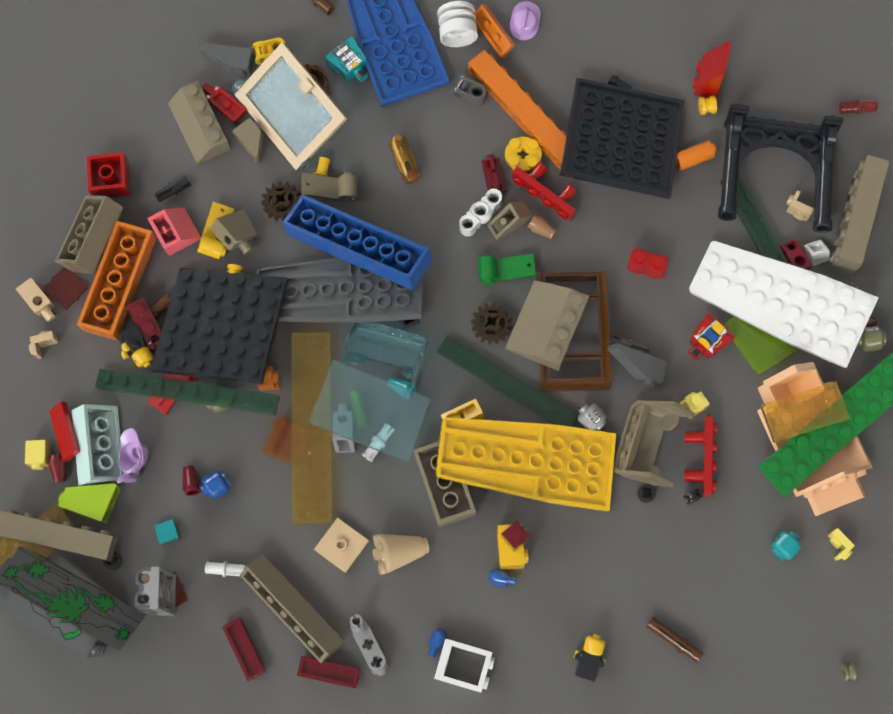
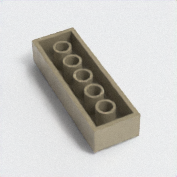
M867 155L863 161L860 160L858 168L854 169L852 178L855 180L848 190L850 198L849 201H846L843 212L846 213L839 223L838 228L841 231L839 235L837 234L834 241L836 249L830 256L829 262L832 263L830 270L853 276L862 265L890 161Z

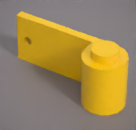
M212 202L198 246V253L219 259L220 256L224 257L227 248L210 230V227L217 218L233 213L234 208Z

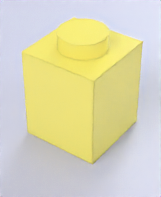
M46 440L26 441L25 464L31 467L32 470H43L44 467H49L47 461H49L48 456L51 453V444Z

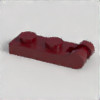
M143 297L126 307L149 350L153 353L157 349L162 330ZM157 334L159 339L153 342L150 337Z

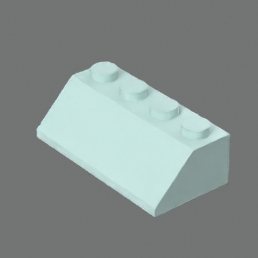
M83 404L73 409V428L80 452L76 455L78 485L89 486L117 483L118 477L124 473L119 466L121 434L118 406Z

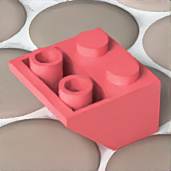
M185 207L164 209L147 218L168 256L201 240V236Z

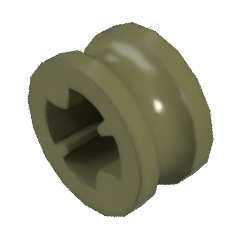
M850 662L848 665L841 663V675L844 682H847L848 679L856 680V669L853 662Z

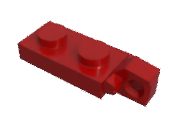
M207 82L202 86L203 92L207 94L206 99L232 123L236 124L247 113V109L221 87L216 86L213 88Z

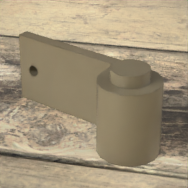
M344 172L339 178L302 173L301 195L348 202L356 201L358 199V177L353 172Z

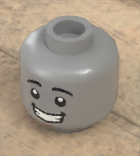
M586 403L578 410L580 412L578 421L585 429L598 431L606 424V414L596 403L590 405Z

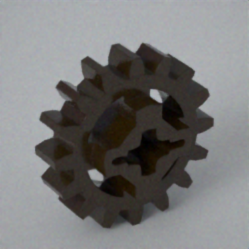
M279 181L278 186L272 183L271 189L266 187L267 194H262L264 200L261 201V204L265 206L263 210L265 213L268 212L269 218L274 216L275 221H278L279 218L284 221L285 217H287L299 200L301 194L299 190H296L295 185L289 187V182L282 185L281 181ZM292 196L294 197L293 205L290 202L292 200Z
M486 303L485 309L478 307L479 313H473V317L476 319H471V324L474 325L472 331H477L475 337L481 336L482 343L488 340V345L492 341L498 344L499 339L505 341V335H510L508 329L512 328V324L508 323L512 321V317L507 316L508 310L502 311V305L496 308L495 303L492 304V307H489ZM482 318L484 323L479 327V321ZM504 320V324H505V325H504V328H503V330H502V329H501V326H500L499 324H501L502 321ZM488 322H495V326H493L492 324L488 326Z

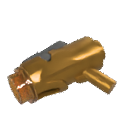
M398 134L391 138L389 146L402 180L406 184H412L420 179V173L406 137Z

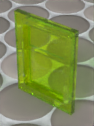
M733 317L723 324L736 336L734 343L757 375L796 352L793 346L738 317Z

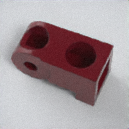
M796 240L780 245V253L787 264L811 270L812 263Z

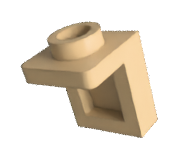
M797 190L795 195L791 194L786 202V205H789L786 212L792 214L798 220L807 221L814 208L797 201L801 192Z
M41 331L39 335L30 337L31 344H29V350L32 355L41 359L43 358L41 348L59 343L58 337L53 331Z

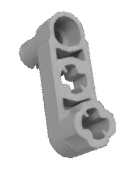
M355 614V619L353 616L350 618L353 636L371 672L374 675L383 676L386 674L388 663L370 627L360 615ZM370 642L371 644L373 642L371 645L372 649H364L366 647L365 643ZM380 662L381 666L376 667L375 663Z

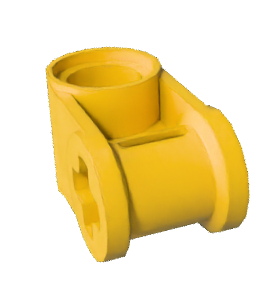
M274 38L253 43L252 49L256 55L255 63L262 65L281 43H285L282 38Z

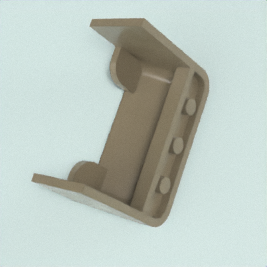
M638 400L634 402L629 410L616 452L613 471L621 476L652 486L673 488L674 484L662 478V470L653 465L664 430L670 431L674 429L678 424L679 417H694L695 413L675 401Z

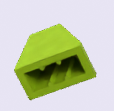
M116 484L66 487L65 491H62L59 496L58 506L107 524L121 487Z

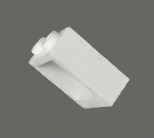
M445 639L434 679L481 693L482 689L487 690L490 678L486 677L488 669L492 670L495 658L491 657L492 652ZM452 647L486 656L478 686L444 676Z

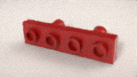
M541 163L530 174H527L518 166L513 170L512 179L517 186H523L532 197L539 198L544 206L554 209L560 218L572 221L575 217L576 209L570 206L568 202L577 192L573 186L568 185L559 196L555 195L538 182L547 171V168Z
M705 417V430L703 432L685 431V443H703L705 445L704 468L702 470H684V481L702 482L704 484V497L712 498V492H716V480H712V473H716L717 461H713V453H717V442H713V434H717V423L713 422V417Z

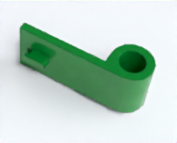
M534 254L496 259L494 256H483L477 259L479 282L485 286H490L500 281L536 276Z

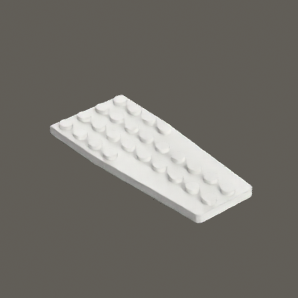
M717 241L710 243L689 287L691 294L791 346L844 368H847L879 298L827 276Z

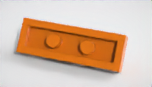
M481 4L475 11V23L500 58L505 57L515 44L488 6Z

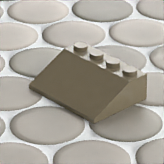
M534 280L505 349L559 371L588 303L589 295L571 288Z

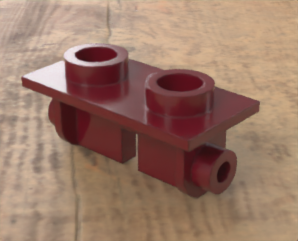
M490 154L486 160H481L487 190L497 189L501 193L507 192L500 158Z

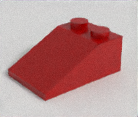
M727 41L705 53L702 61L697 62L696 72L699 73L698 77H694L692 88H695L694 95L709 98L712 95L717 96L725 75L732 42Z

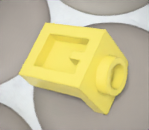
M838 528L827 535L830 538L831 544L835 548L841 549L834 557L836 561L841 558L845 560L853 553L851 549L855 545Z

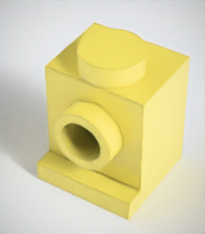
M700 391L699 393L692 392L680 402V405L695 413L696 416L706 410L710 403Z

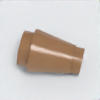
M534 215L527 226L531 229V232L551 239L556 231L544 218Z

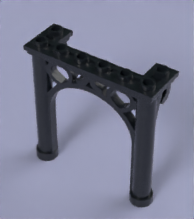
M730 104L724 122L726 141L721 204L718 208V218L724 221H732L737 218L742 160L755 150L778 147L799 154L813 168L815 174L813 230L818 233L830 232L833 224L831 220L834 144L844 118L825 115L819 126L811 123L803 124L793 121L763 119L755 116L748 117L749 106ZM746 135H758L760 140L754 143L748 140ZM766 135H773V136L768 137L767 140H765ZM789 138H796L795 143ZM800 141H810L814 147L805 149L800 145ZM742 142L746 148L740 153V143ZM817 151H818V161H817V160L815 159V157L812 155V154H815Z

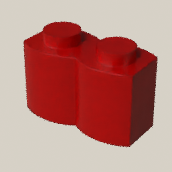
M635 248L631 251L626 269L635 274H646L653 279H663L669 259L662 254H650L646 250Z

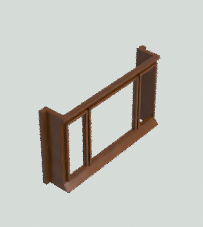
M606 270L601 272H537L536 278L540 282L597 281V294L586 295H589L588 300L598 301L600 353H566L564 360L600 359L601 377L549 378L548 367L540 364V392L609 391L611 384L610 352L607 350L608 346H610Z

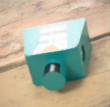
M352 36L325 56L327 66L346 81H350L354 77L360 82L367 79L368 74L365 71L367 59Z

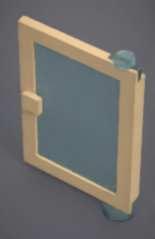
M281 43L248 80L245 78L239 79L231 87L236 98L247 109L254 120L260 124L263 131L295 170L298 171L299 169L303 171L310 166L308 160L348 119L285 43Z

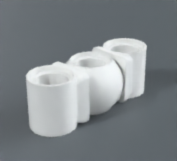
M490 189L487 191L486 195L481 198V201L472 204L466 215L461 217L460 232L462 235L468 237L474 235L476 230L481 227V224L489 222L492 214L500 209L502 194L499 190ZM494 197L497 198L498 201L491 202L489 201V199ZM479 210L485 211V214L478 215L476 212ZM465 223H471L473 226L471 228H465L463 225Z

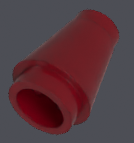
M61 454L48 456L49 461L47 463L54 483L65 482L67 461H62Z
M188 465L183 467L182 491L187 496L199 494L201 492V483L194 466Z

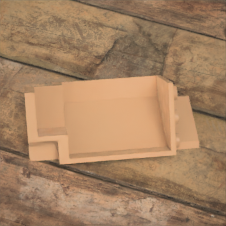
M814 362L793 365L764 380V385L758 387L765 407L757 410L775 452L839 398L833 382H822ZM858 435L793 490L796 497L804 495L808 499L815 516L866 497L858 478L866 475V470L872 468V465Z

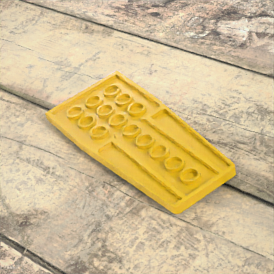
M446 417L442 420L436 476L546 503L608 512L610 511L616 433L553 424Z

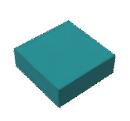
M174 519L154 526L160 545L180 538Z

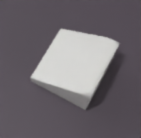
M821 239L804 245L812 266L830 260V250Z

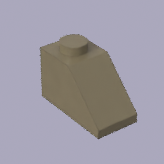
M248 118L232 132L235 139L258 164L261 161L263 145L261 131L263 129L257 121L253 122Z
M524 201L511 202L487 226L495 239L499 240L522 227L533 215Z

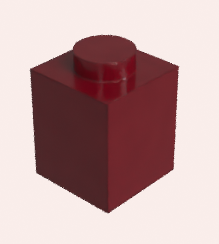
M516 521L501 533V538L515 552L530 539V535Z

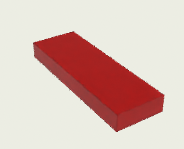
M60 401L49 413L62 461H69L80 452L67 403Z

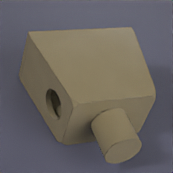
M245 209L217 218L210 227V230L228 250L232 251L240 248L244 255H248L254 250L250 242L256 236V231Z

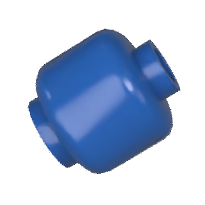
M216 470L203 477V485L200 488L205 497L210 496L215 500L227 494L231 484L224 472L221 473Z

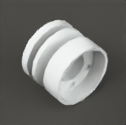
M453 1L439 7L437 14L440 26V40L443 45L448 47H464L477 40L475 8L471 3Z

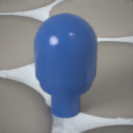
M494 569L489 573V581L494 585L502 587L507 584L516 585L517 577L509 576V573L504 570Z
M436 629L430 637L429 645L431 648L428 655L436 657L438 650H442L445 639L448 637L443 629Z

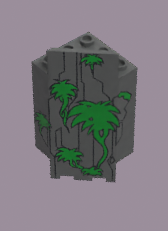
M19 546L13 557H9L0 567V610L86 658L102 655L107 648V644L121 651L146 616V614L137 611V609L128 605L125 601L22 546Z

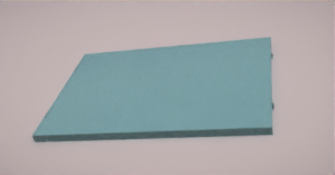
M333 360L308 423L408 463L430 399Z

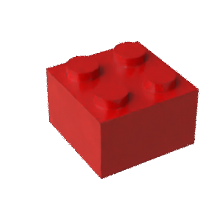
M124 152L86 156L88 191L92 196L116 197L131 195L129 160Z

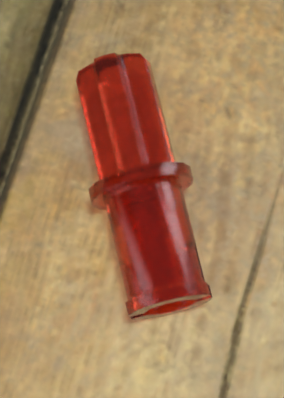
M856 100L855 102H840L839 104L840 114H860V112H874L878 109L876 101L860 102V100Z

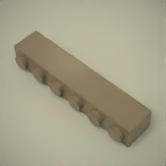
M6 508L5 512L0 511V537L112 561L118 539L112 536V532L101 530L100 533L93 532L94 528L82 526L79 529L74 527L75 524L65 521L62 524H57L55 519L48 517L39 520L36 519L37 515L25 513L24 516L17 515L18 511Z
M261 554L245 566L240 577L320 663L337 651L344 642L340 635L328 625L326 620L314 610L312 605L300 595L299 591L286 580L285 576L273 566L269 559Z

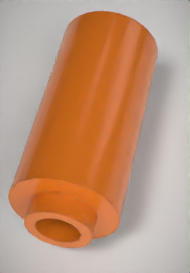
M708 140L677 152L675 164L677 169L681 171L715 158V153H717L716 146Z

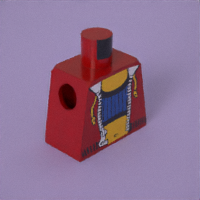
M709 312L691 336L689 342L693 347L688 351V354L694 360L701 354L710 359L729 346L736 336Z

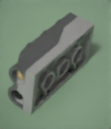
M161 567L139 568L135 576L136 587H138V592L134 598L137 611L150 616H175L176 575Z

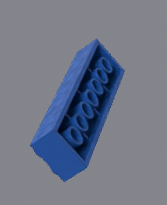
M304 195L299 198L282 223L288 236L413 291L433 261L429 248Z

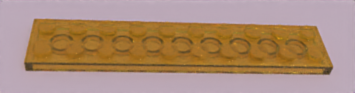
M330 332L292 333V524L332 523Z

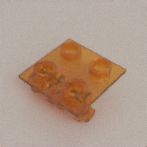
M276 417L261 453L297 467L312 431L290 423L285 418Z

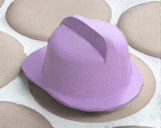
M524 1L514 7L510 21V31L516 39L529 40L536 35L541 11L535 3Z

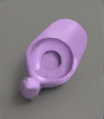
M129 428L122 433L120 439L119 466L124 473L118 477V484L121 482H136L139 478V470L146 464L149 455L148 446L144 442H140L137 431L134 428Z

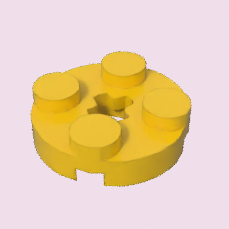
M517 137L509 141L505 149V161L512 170L518 166L526 173H530L541 162L542 151L537 140L529 137ZM524 151L528 156L522 159L518 154Z

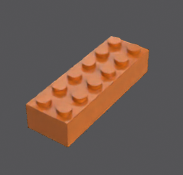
M116 221L77 322V326L82 331L118 341V334L122 332L129 314L126 306L133 303L157 239L151 230Z

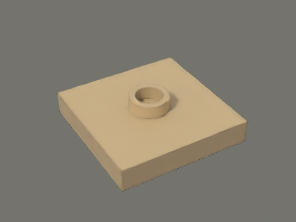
M337 517L314 550L344 573H347L369 543V540Z

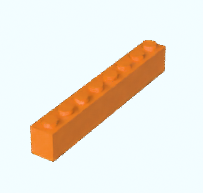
M483 50L468 62L469 73L485 86L486 91L530 138L538 141L541 150L561 169L566 133L563 130L560 131L555 121L544 114L543 108L532 101L530 94L520 88L518 81L512 79L503 66L500 67L495 57Z

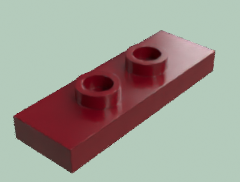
M239 617L222 626L246 680L249 682L266 673L242 619Z
M301 656L297 676L357 689L361 668L329 661L320 663L315 658Z

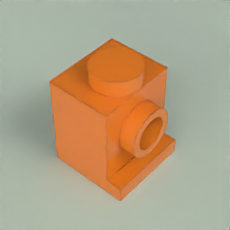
M267 366L263 384H257L260 391L280 390L279 371L274 370L272 366Z

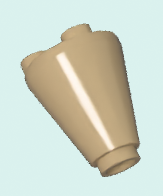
M373 535L376 547L373 549V557L375 561L378 560L379 562L378 570L380 575L388 574L429 553L427 539L420 536Z

